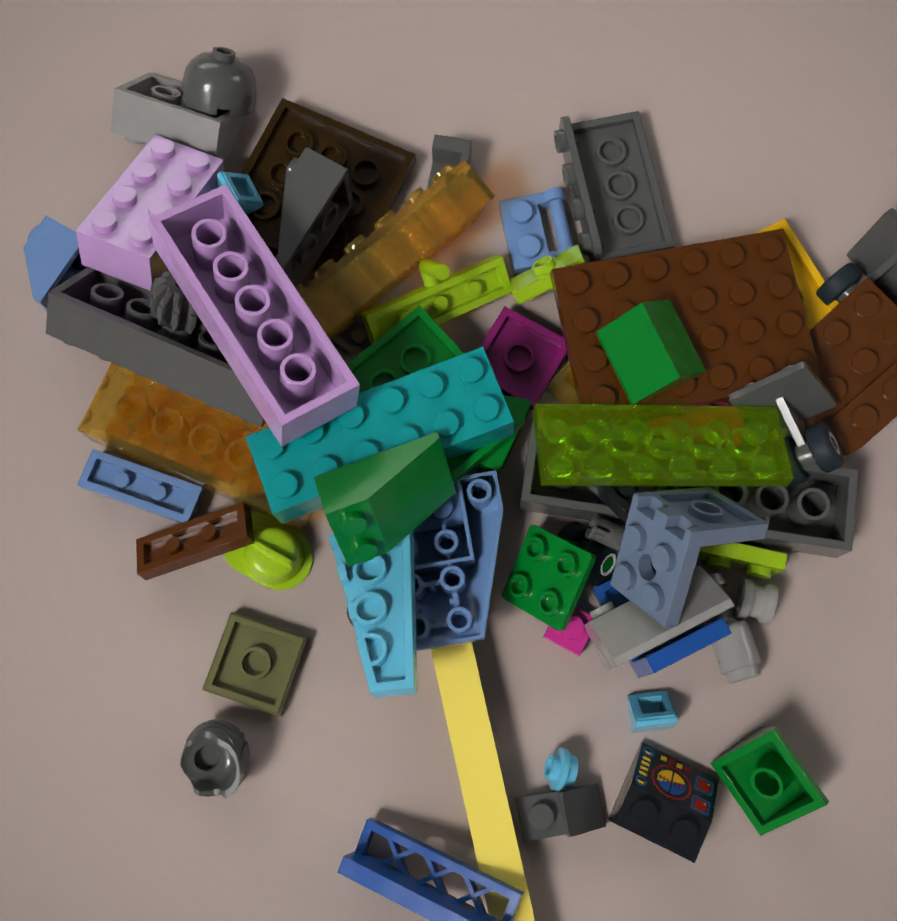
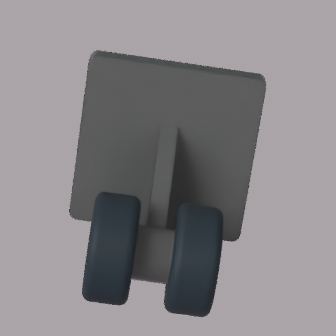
M891 208L881 216L847 253V257L853 263L844 265L817 290L816 295L825 305H829L835 300L843 301L858 287L856 284L862 278V272L897 305V211Z
M802 361L795 365L784 367L781 371L771 376L749 383L742 389L729 394L730 403L761 436L765 437L784 428H789L793 438L786 436L771 444L774 464L787 485L793 487L809 479V474L802 467L817 464L823 472L828 473L844 465V457L839 442L827 423L819 422L807 429L805 427V419L834 408L837 405L833 395L806 362Z

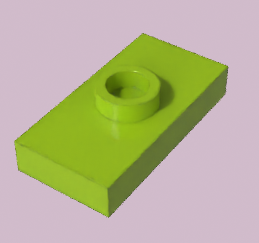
M577 244L554 257L550 255L542 257L533 263L531 269L511 278L512 294L518 305L553 288L550 278L552 269L586 263L579 245Z

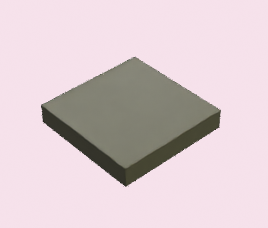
M231 612L202 690L277 716H282L309 638Z

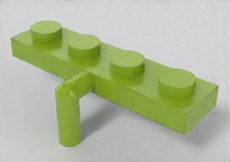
M495 254L450 274L447 265L428 258L422 259L419 263V270L424 286L360 314L371 344L419 305L437 325H440L512 292L503 256Z

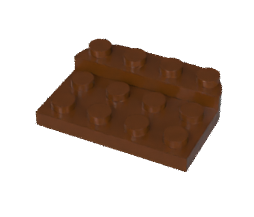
M869 278L864 280L809 331L822 378L821 382L833 395L837 405L834 408L805 419L804 424L807 429L819 422L827 423L839 442L843 456L859 450L897 417V305Z

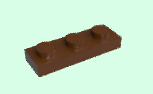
M244 502L136 539L137 574L143 579L149 580L254 544L251 508Z

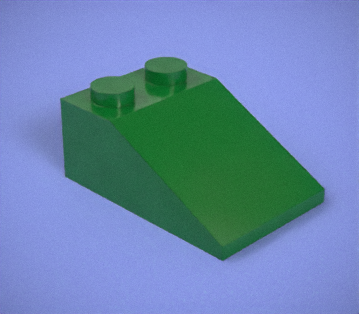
M438 432L314 477L325 516L348 567L360 562H367L392 550L456 493Z

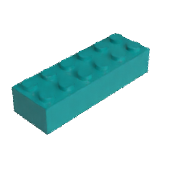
M483 347L359 393L355 408L282 447L270 428L245 437L272 514L283 524L323 508L314 477L435 432L439 434L446 460H450L513 436L514 420Z

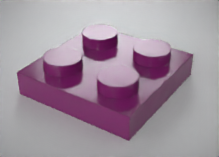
M506 306L503 307L480 346L485 350L502 394L532 401L530 408L532 411L537 407L567 355L565 341L562 336Z

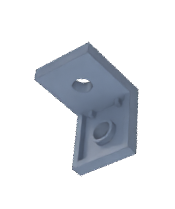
M711 487L634 493L610 585L663 627L678 626L700 548L764 539L769 523ZM651 562L654 569L656 570V574H654L652 571Z

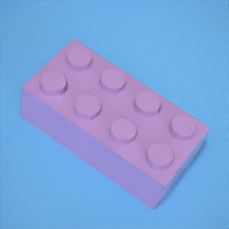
M154 135L76 229L81 264L150 291L154 278L162 277L163 272L169 270L153 246L149 218L218 188L217 174L220 171L224 172V160Z

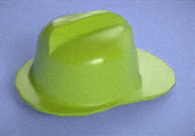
M252 512L254 544L225 553L224 556L227 563L236 571L270 589L289 590L301 584L309 575L313 563L312 549L307 539L295 529L284 523L282 524L269 515Z

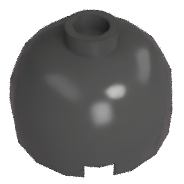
M214 47L212 52H203L192 58L186 66L181 85L182 100L193 109L217 116V109L230 110L229 117L248 116L254 112L256 100V79L254 73L243 60L235 56V51L225 47Z

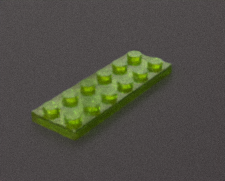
M536 403L533 410L541 485L787 487L794 479L777 407Z

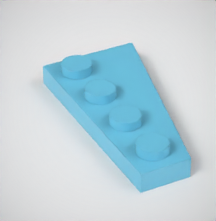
M413 531L389 552L348 567L334 534L328 535L331 548L335 554L339 578L343 584L347 599L346 604L349 616L354 625L357 637L356 642L370 693L374 698L418 693Z

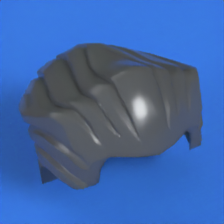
M208 720L195 727L186 740L180 766L192 783L196 795L205 797L222 795L224 798H227L238 789L249 766L248 758L250 753L248 741H245V735L243 732H240L238 727L224 720Z

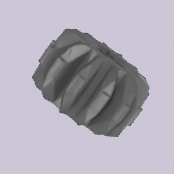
M165 271L162 277L154 278L149 297L150 316L158 319L160 326H171L174 332L179 329L185 330L189 334L194 329L206 331L207 329L169 271Z

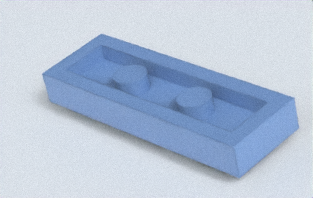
M92 449L77 483V486L82 489L178 523H184L195 518L206 491L201 486Z

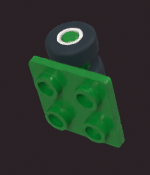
M571 522L565 525L557 535L533 524L528 530L501 597L555 630L565 631L586 582L588 581L599 586L612 579L617 560V551L597 541H590V539L585 537L588 527L578 522Z

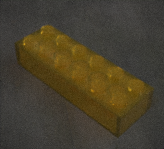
M465 160L454 168L447 164L432 178L434 183L425 191L421 187L413 191L404 200L403 204L405 206L396 215L391 210L381 217L374 225L376 230L368 238H365L362 234L356 237L344 249L346 254L337 263L333 259L328 260L314 273L316 278L306 288L302 283L295 287L330 341L353 324L361 316L360 313L371 309L417 271L422 259H431L476 222L495 197L493 192Z
M111 362L77 429L94 443L179 479L201 486L236 503L244 502L251 509L277 519L272 514L245 437L269 428L267 423L260 427L244 422L239 417L218 408L210 407L200 400L181 392L173 391L163 384L147 377L138 376L133 371ZM313 512L285 523L305 531Z

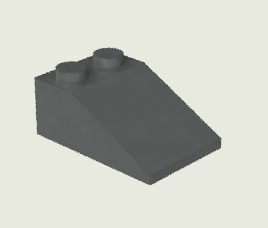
M308 147L305 148L299 158L296 157L290 162L286 170L277 258L278 263L297 291L354 204L348 169Z

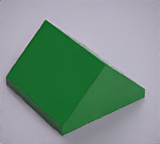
M670 299L642 302L595 333L631 406L706 372Z
M777 727L758 728L710 763L760 836L818 810L829 803L827 797Z

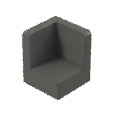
M434 135L432 167L427 186L429 193L457 198L464 197L472 155L471 140Z

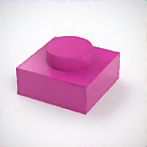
M575 607L565 631H557L548 625L543 638L579 657L589 639L584 625L593 619L590 614Z

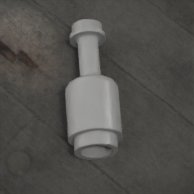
M722 573L710 575L722 590L724 586L728 585ZM730 609L716 615V620L724 618L732 634L712 643L722 675L727 676L729 684L761 675L758 665L762 664L748 623L745 620H735Z

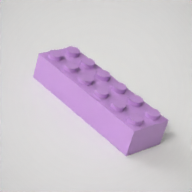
M226 184L149 218L154 248L281 447L357 406L359 382Z

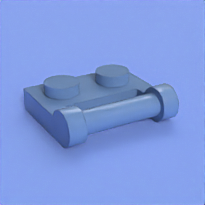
M553 187L543 193L499 201L498 208L513 275H518L531 269L533 263L542 257L549 255L554 257L575 246L573 245L564 203L567 201L564 188ZM550 208L559 250L553 252L548 251L539 210Z

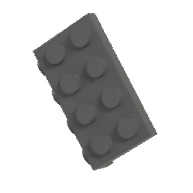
M639 111L572 124L569 116L561 117L559 130L554 131V143L557 153H563L565 164H562L563 181L566 187L571 186L574 198L570 199L571 213L574 221H580L582 233H579V245L583 255H588L589 262L674 248L672 234Z

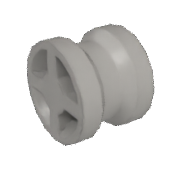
M742 578L735 596V618L746 619L747 617L757 618L759 623L769 625L773 620L777 607V585L767 583L764 586L754 584L752 579Z

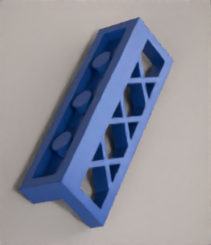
M372 817L366 820L355 851L343 856L337 872L430 921H513L524 893ZM374 832L387 838L393 853L392 857L380 860L367 853ZM399 845L409 850L402 852ZM415 852L424 856L431 875L421 879L410 875L404 857ZM393 861H396V864H397V867H398V868H396V867H394V866H392V865H390V864H388V863H391V862H393ZM437 863L446 868L439 871ZM453 871L462 875L470 894L460 898L448 894L442 876ZM433 880L436 887L426 882ZM475 882L484 886V888L478 890ZM494 891L509 899L502 920L486 912L480 897L481 895ZM472 899L474 906L466 903V901Z

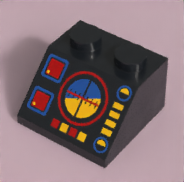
M641 742L608 820L695 863L712 823L719 779Z

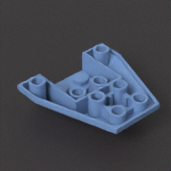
M496 470L463 476L457 481V486H455L456 493L413 530L417 651L485 639L503 518V504Z

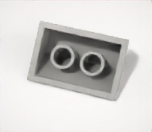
M150 72L115 88L111 132L125 136V140L133 144H147L154 135H158L224 160L230 156L247 117H229L230 110L217 109V116L195 110L183 102L181 82Z
M699 565L694 569L678 626L663 627L629 600L617 608L614 607L611 601L591 611L590 615L593 620L586 623L584 627L606 669L610 670L735 605L731 598Z

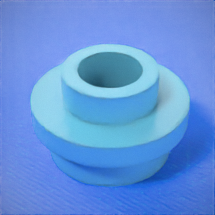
M561 747L554 754L548 755L544 765V778L548 780L550 789L560 791L562 788L571 789L573 787L579 767L577 756L570 754L568 749Z

